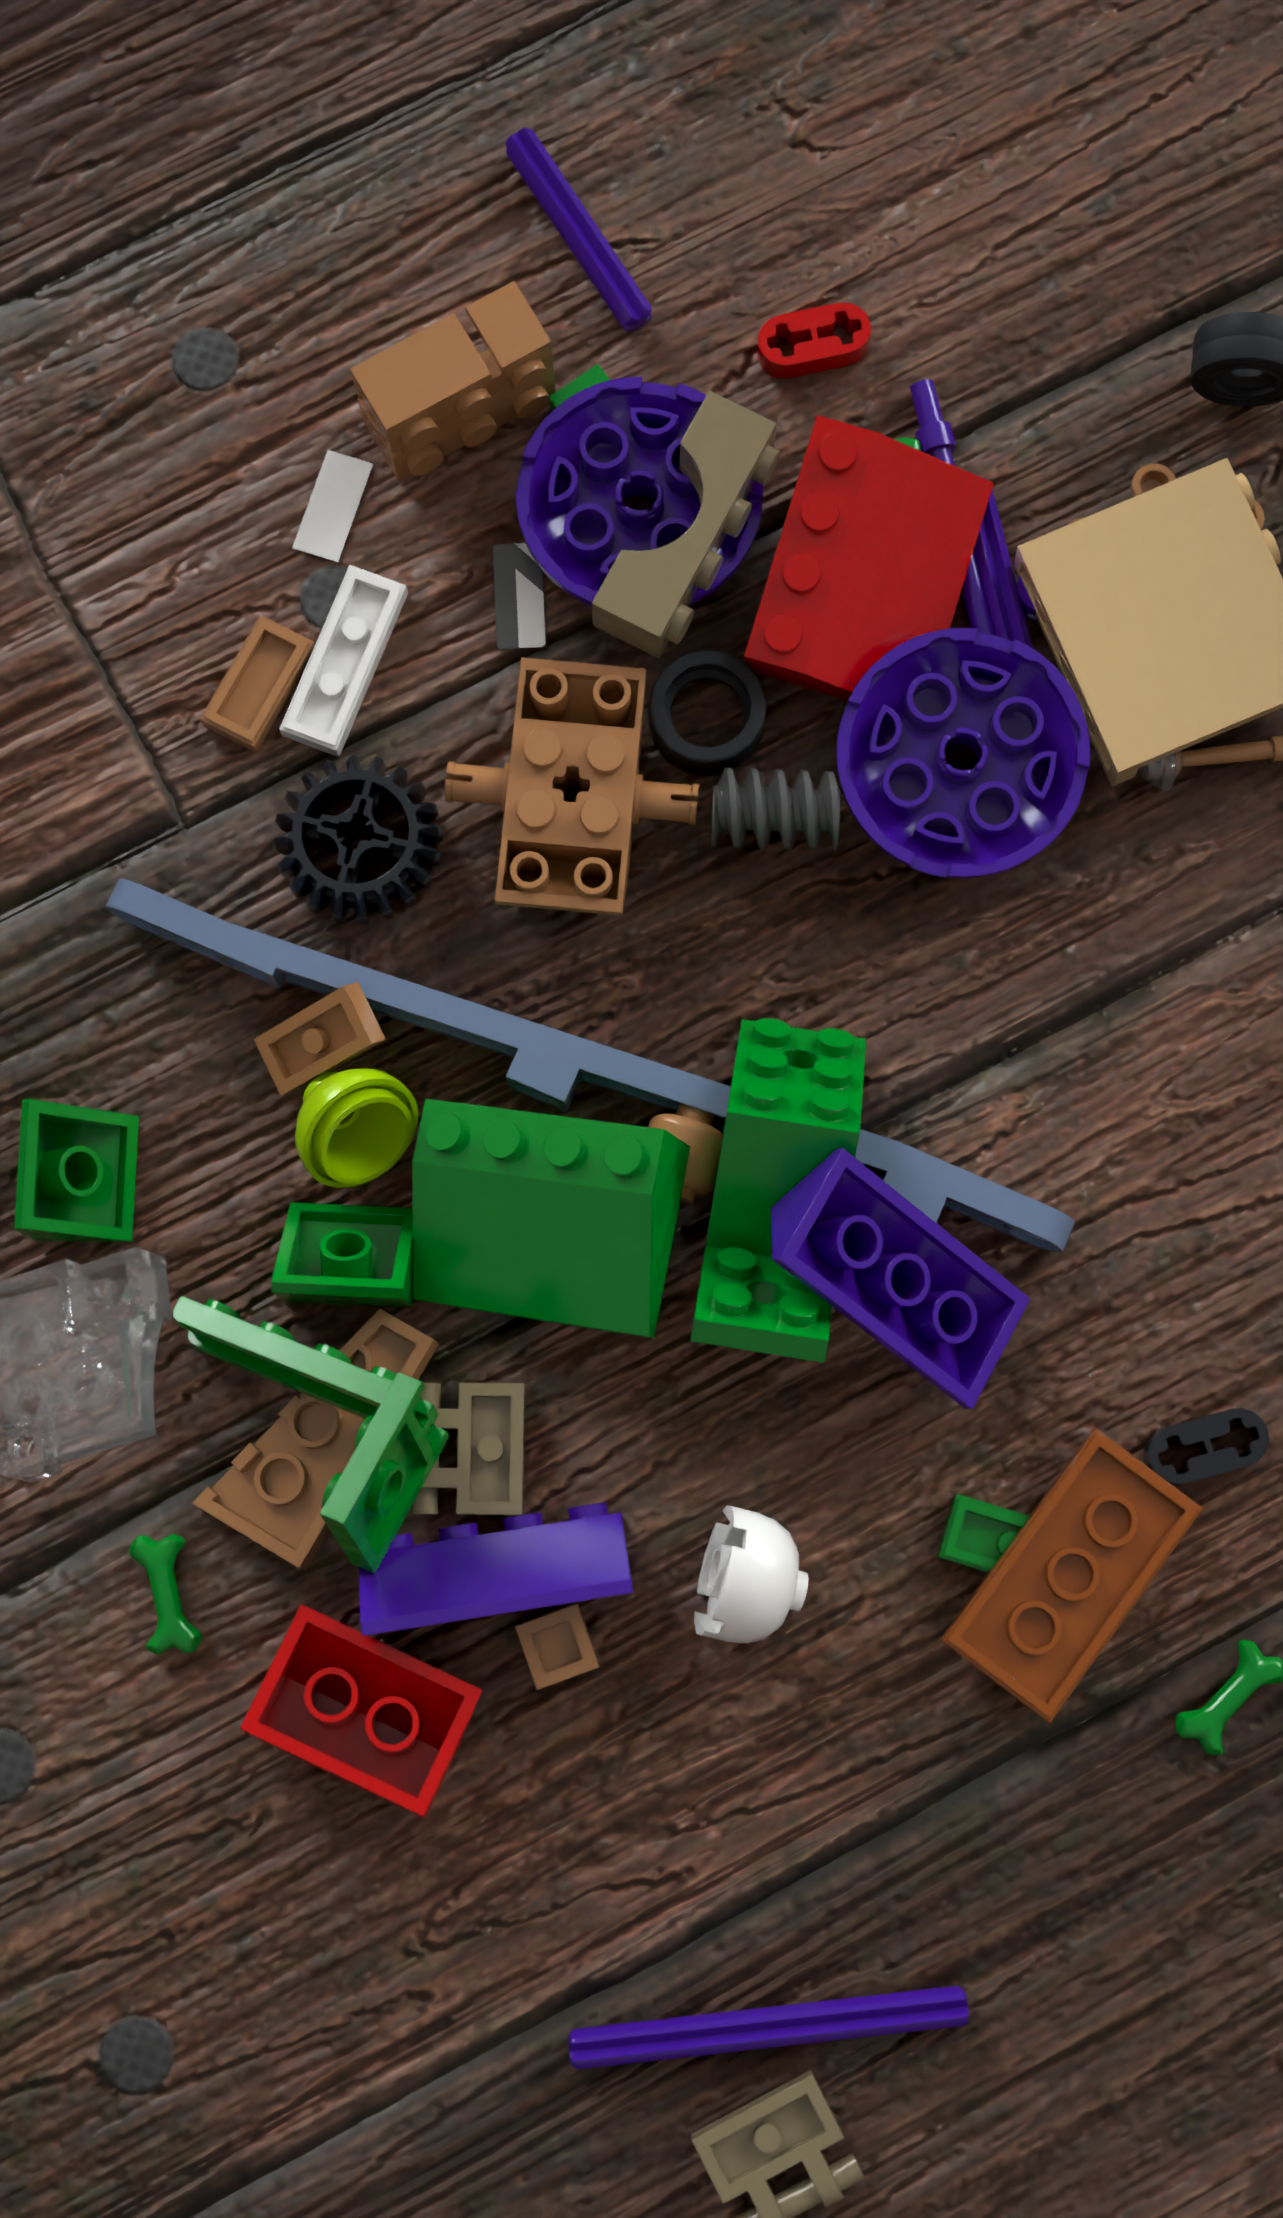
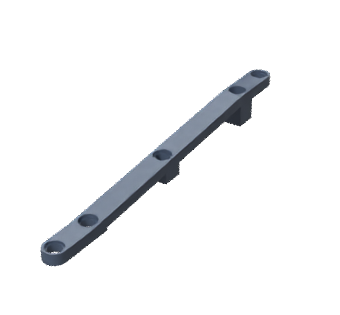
M118 879L105 906L113 915L140 929L279 989L282 988L284 982L327 996L344 985L359 982L374 1012L514 1058L506 1074L509 1088L566 1113L580 1082L584 1081L674 1112L677 1111L679 1105L693 1107L715 1117L713 1125L725 1127L731 1086L229 923L127 879ZM860 1129L855 1158L935 1223L944 1207L1035 1247L1050 1252L1063 1253L1075 1225V1221L1070 1216L904 1143Z

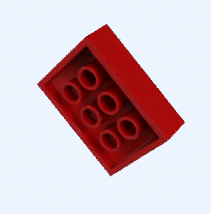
M817 415L745 651L744 662L755 673L849 700L854 688L863 675L887 652L916 636L932 631L950 629L994 483L878 432Z

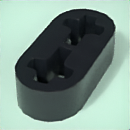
M1244 1408L1229 1409L1164 1427L1152 1433L1144 1445L1142 1452L1143 1463L1172 1485L1197 1481L1247 1467L1258 1462L1267 1451L1269 1444L1268 1429L1263 1419L1253 1411ZM1230 1420H1234L1238 1429L1249 1428L1252 1434V1441L1246 1442L1243 1445L1244 1455L1242 1457H1239L1234 1447L1214 1451L1210 1441L1211 1438L1226 1435L1230 1432L1228 1422ZM1168 1437L1173 1438L1176 1446H1186L1193 1443H1198L1201 1455L1183 1460L1181 1462L1183 1472L1180 1474L1176 1473L1173 1465H1161L1158 1453L1167 1450L1166 1438Z

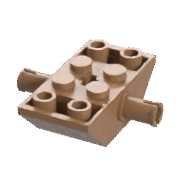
M521 657L510 762H505L504 768L448 762L446 774L449 775V779H445V802L452 803L456 801L500 805L501 812H504L495 904L622 916L629 874L634 824H639L640 818L696 824L699 784L686 785L643 781V774H639L646 687L645 668ZM568 788L581 789V792H578L576 796V802L564 801L563 791Z

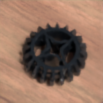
M351 754L347 760V771L338 773L333 761L326 760L323 764L326 778L320 782L317 781L314 775L304 772L301 779L307 790L305 796L296 791H287L285 800L295 813L282 812L276 814L275 822L278 828L287 832L273 839L275 851L287 855L282 858L277 867L283 877H294L289 888L296 898L311 893L308 906L314 913L321 912L332 901L331 916L336 922H343L347 917L350 907L355 908V914L360 924L366 925L369 923V908L374 906L379 907L385 919H391L394 916L390 903L392 899L398 897L404 905L411 907L416 900L408 886L412 883L420 888L427 889L432 884L430 875L420 866L435 867L441 864L440 852L430 847L444 840L442 828L430 824L439 816L437 806L434 802L421 803L427 794L425 786L421 782L406 786L408 774L405 768L398 766L385 777V764L382 758L376 756L370 762L368 770L362 771L358 756ZM354 798L351 807L346 812L337 816L324 814L334 805ZM379 800L393 806L404 816L409 825L408 840L395 838L392 830L378 825L380 818L377 809ZM365 827L370 841L361 840L357 849H353L352 852L347 838L357 839L360 830H364ZM310 839L321 841L325 849L338 853L336 864L339 869V875L337 880L327 877L311 863L309 854ZM380 863L395 865L383 876L362 883L366 871L372 866Z

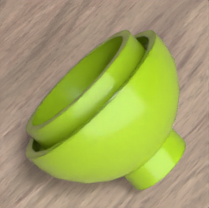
M348 1069L341 1072H326L317 1076L309 1083L304 1092L303 1104L297 1117L295 1145L304 1167L318 1182L335 1188L358 1186L381 1176L398 1162L414 1137L418 1123L416 1100L401 1081L377 1069Z

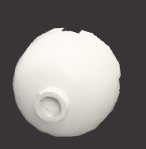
M726 1506L723 1512L730 1523L725 1525L716 1522L704 1555L698 1581L697 1593L709 1596L707 1614L695 1612L694 1625L696 1634L726 1642L750 1643L765 1639L783 1624L789 1609L800 1611L806 1598L809 1576L807 1572L799 1570L797 1547L790 1533L776 1520L757 1512Z

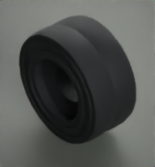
M1263 312L1229 313L1212 318L1197 329L1193 340L1190 378L1193 389L1199 395L1216 403L1242 407L1265 406L1283 401L1282 316Z

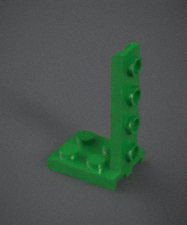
M181 1296L173 1309V1316L181 1327L189 1330L188 1339L195 1349L365 1419L357 1432L355 1451L343 1473H337L332 1477L324 1491L320 1515L350 1562L375 1574L449 1438L446 1430L434 1425L439 1415L434 1404L422 1400L420 1397L425 1388L423 1382L399 1372L395 1374L388 1369L377 1366L373 1367L372 1371L369 1372L352 1365L346 1355L333 1347L317 1344L315 1349L297 1343L296 1339L288 1331L276 1324L263 1321L258 1327L241 1320L237 1312L219 1301L208 1299L205 1305Z

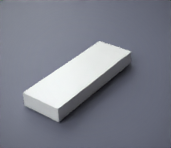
M349 565L279 730L283 737L334 756H340L407 598L408 590L406 585Z

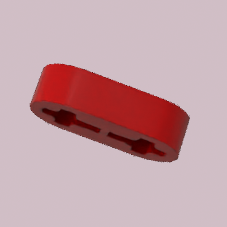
M834 303L781 314L770 318L761 327L757 342V360L766 373L776 378H793L846 367L858 362L865 355L869 346L871 322L866 312L859 306L851 303ZM844 325L847 333H853L852 343L842 344L839 336H833L834 326ZM786 337L787 343L794 346L792 356L783 357L781 350L775 348L776 338Z

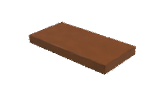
M1097 1428L1093 1429L939 1641L1045 1722L1051 1723L1203 1508Z

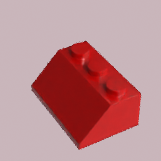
M301 1604L240 1729L251 1737L426 1819L456 1755L483 1690L368 1635L362 1636L361 1632Z

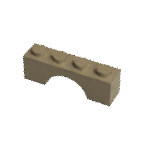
M709 390L680 442V470L693 484L701 503L699 513L690 528L681 537L668 545L645 551H620L592 602L594 627L660 659L669 641L675 644L680 643L693 618L694 610L688 607L698 587L705 591L711 587L723 561V556L717 554L727 534L734 538L740 534L752 508V503L746 501L756 482L766 485L778 463L781 451L774 448L777 423Z

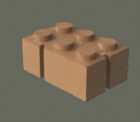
M515 281L465 307L468 317L488 350L480 354L478 353L457 316L453 313L350 368L355 391L359 397L358 403L363 423L398 481L411 474L420 476L432 471L440 465L444 456L464 445L467 447L478 446L490 439L497 431V428L518 416L521 419L532 417L549 404V396L556 392L552 343Z

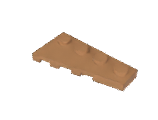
M379 1309L339 1351L350 1359L352 1365L369 1372L372 1371L373 1367L377 1366L388 1369L395 1374L399 1372L418 1380L439 1343ZM303 1393L300 1397L296 1395L278 1413L280 1418L254 1444L249 1443L231 1462L233 1466L213 1487L208 1486L192 1504L299 1569L306 1570L330 1530L320 1515L324 1491L332 1477L337 1473H343L355 1451L357 1432L365 1419Z

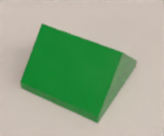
M35 1099L22 1100L14 1230L35 1241L132 1242L139 1116Z
M290 1202L271 1280L272 1293L284 1302L412 1308V1208Z

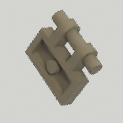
M423 1383L425 1388L420 1395L421 1399L434 1404L439 1414L434 1425L443 1430H458L457 1468H439L438 1456L412 1504V1514L438 1515L439 1489L451 1488L457 1489V1515H523L525 1384L459 1383L458 1409H440L441 1384Z
M811 2070L691 2134L692 2142L722 2203L724 2204L748 2191L755 2206L734 2218H794L821 2202L827 2208L844 2199L843 2190L865 2179L853 2153L828 2165L821 2150L844 2139V2136ZM802 2161L809 2177L775 2195L767 2180Z

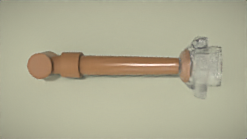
M1283 736L1269 737L1266 741L1178 751L1140 767L1141 775L1145 782L1152 781L1153 785L1165 792L1172 788L1173 781L1180 774L1182 767L1269 759L1271 762L1283 761Z

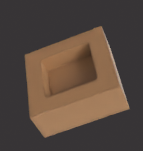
M578 1604L515 1626L537 1690L600 1667Z

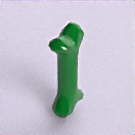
M174 1533L160 1541H155L147 1535H140L134 1539L129 1549L130 1556L145 1568L149 1577L158 1621L156 1630L145 1648L156 1655H160L172 1647L186 1654L193 1653L199 1647L203 1638L202 1632L188 1622L183 1613L174 1573V1563L177 1554L184 1547L186 1540Z
M1238 1641L1239 1662L1236 1672L1206 1705L1198 1710L1179 1712L1176 1715V1733L1182 1738L1197 1739L1206 1754L1216 1756L1223 1754L1222 1731L1225 1723L1256 1689L1263 1685L1283 1682V1660L1278 1657L1263 1656L1254 1641Z

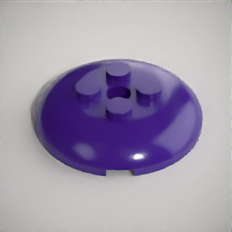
M642 377L612 379L583 389L558 405L535 430L523 453V462L518 477L516 491L518 521L523 539L532 557L547 577L563 591L579 601L592 606L596 594L621 550L645 551L663 547L681 537L693 524L699 513L701 503L693 484L680 470V442L704 401L706 394L681 383H678L677 388L659 383L642 382ZM756 482L746 500L752 503V508L740 534L736 538L727 534L717 553L723 556V561L711 587L707 591L698 587L689 605L705 598L722 586L745 560L752 548L761 521L763 506L762 484ZM636 495L649 497L655 502L651 511L647 509L633 510L628 506L624 507V503Z
M950 628L932 631L905 641L887 652L870 667L854 688L843 713L837 736L836 760L840 787L850 812L860 828L872 842L895 860L915 870L945 878L967 879L996 875L1011 870L1042 852L1057 838L1074 815L1085 787L1087 772L1090 766V739L1087 722L1082 707L1065 677L1049 660L1027 644L1016 639L1012 642L995 635L980 633L975 628ZM965 745L975 753L977 765L972 770L955 769L946 763L944 751L950 746Z

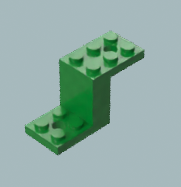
M764 1018L757 1021L741 1020L691 1341L825 1363L829 1342L831 1305L772 1260L771 1207L835 1149L843 1148L855 1158L861 1124L866 1052L865 1038L853 1037L850 1033L835 1028L814 1031L790 1027L787 1023L772 1018Z

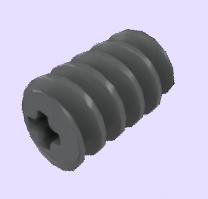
M724 768L718 784L713 785L711 847H716L723 830H728L734 848H741L748 830L754 831L759 849H766L773 831H779L784 850H791L798 832H804L809 850L816 851L823 833H829L834 851L837 850L840 823V791L832 771L824 772L817 789H814L809 772L806 770L799 771L792 788L788 787L784 772L780 769L774 770L767 787H763L757 769H749L743 785L738 786L732 768Z

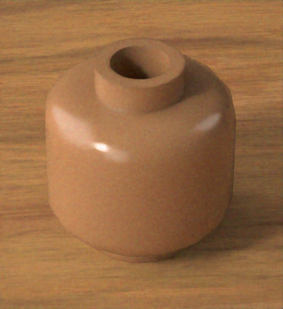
M679 1105L676 1114L665 1113L654 1116L650 1120L648 1127L665 1129L691 1146L680 1203L693 1205L695 1197L708 1196L715 1189L723 1134L718 1129L712 1127L715 1119L713 1115L685 1105Z

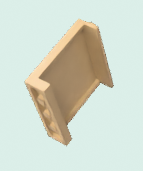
M1228 458L1017 546L1014 560L1015 570L1018 576L1021 577L1036 610L1035 615L1058 667L1073 689L1082 707L1090 739L1111 786L1135 777L1140 767L1283 708V578L1277 567L1281 562L1280 552L1272 533L1268 529L1261 531L1251 509L1255 508V498L1247 478L1242 473L1235 475Z

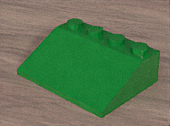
M425 1099L412 1160L413 1299L420 1302L654 1339L691 1146L665 1129Z

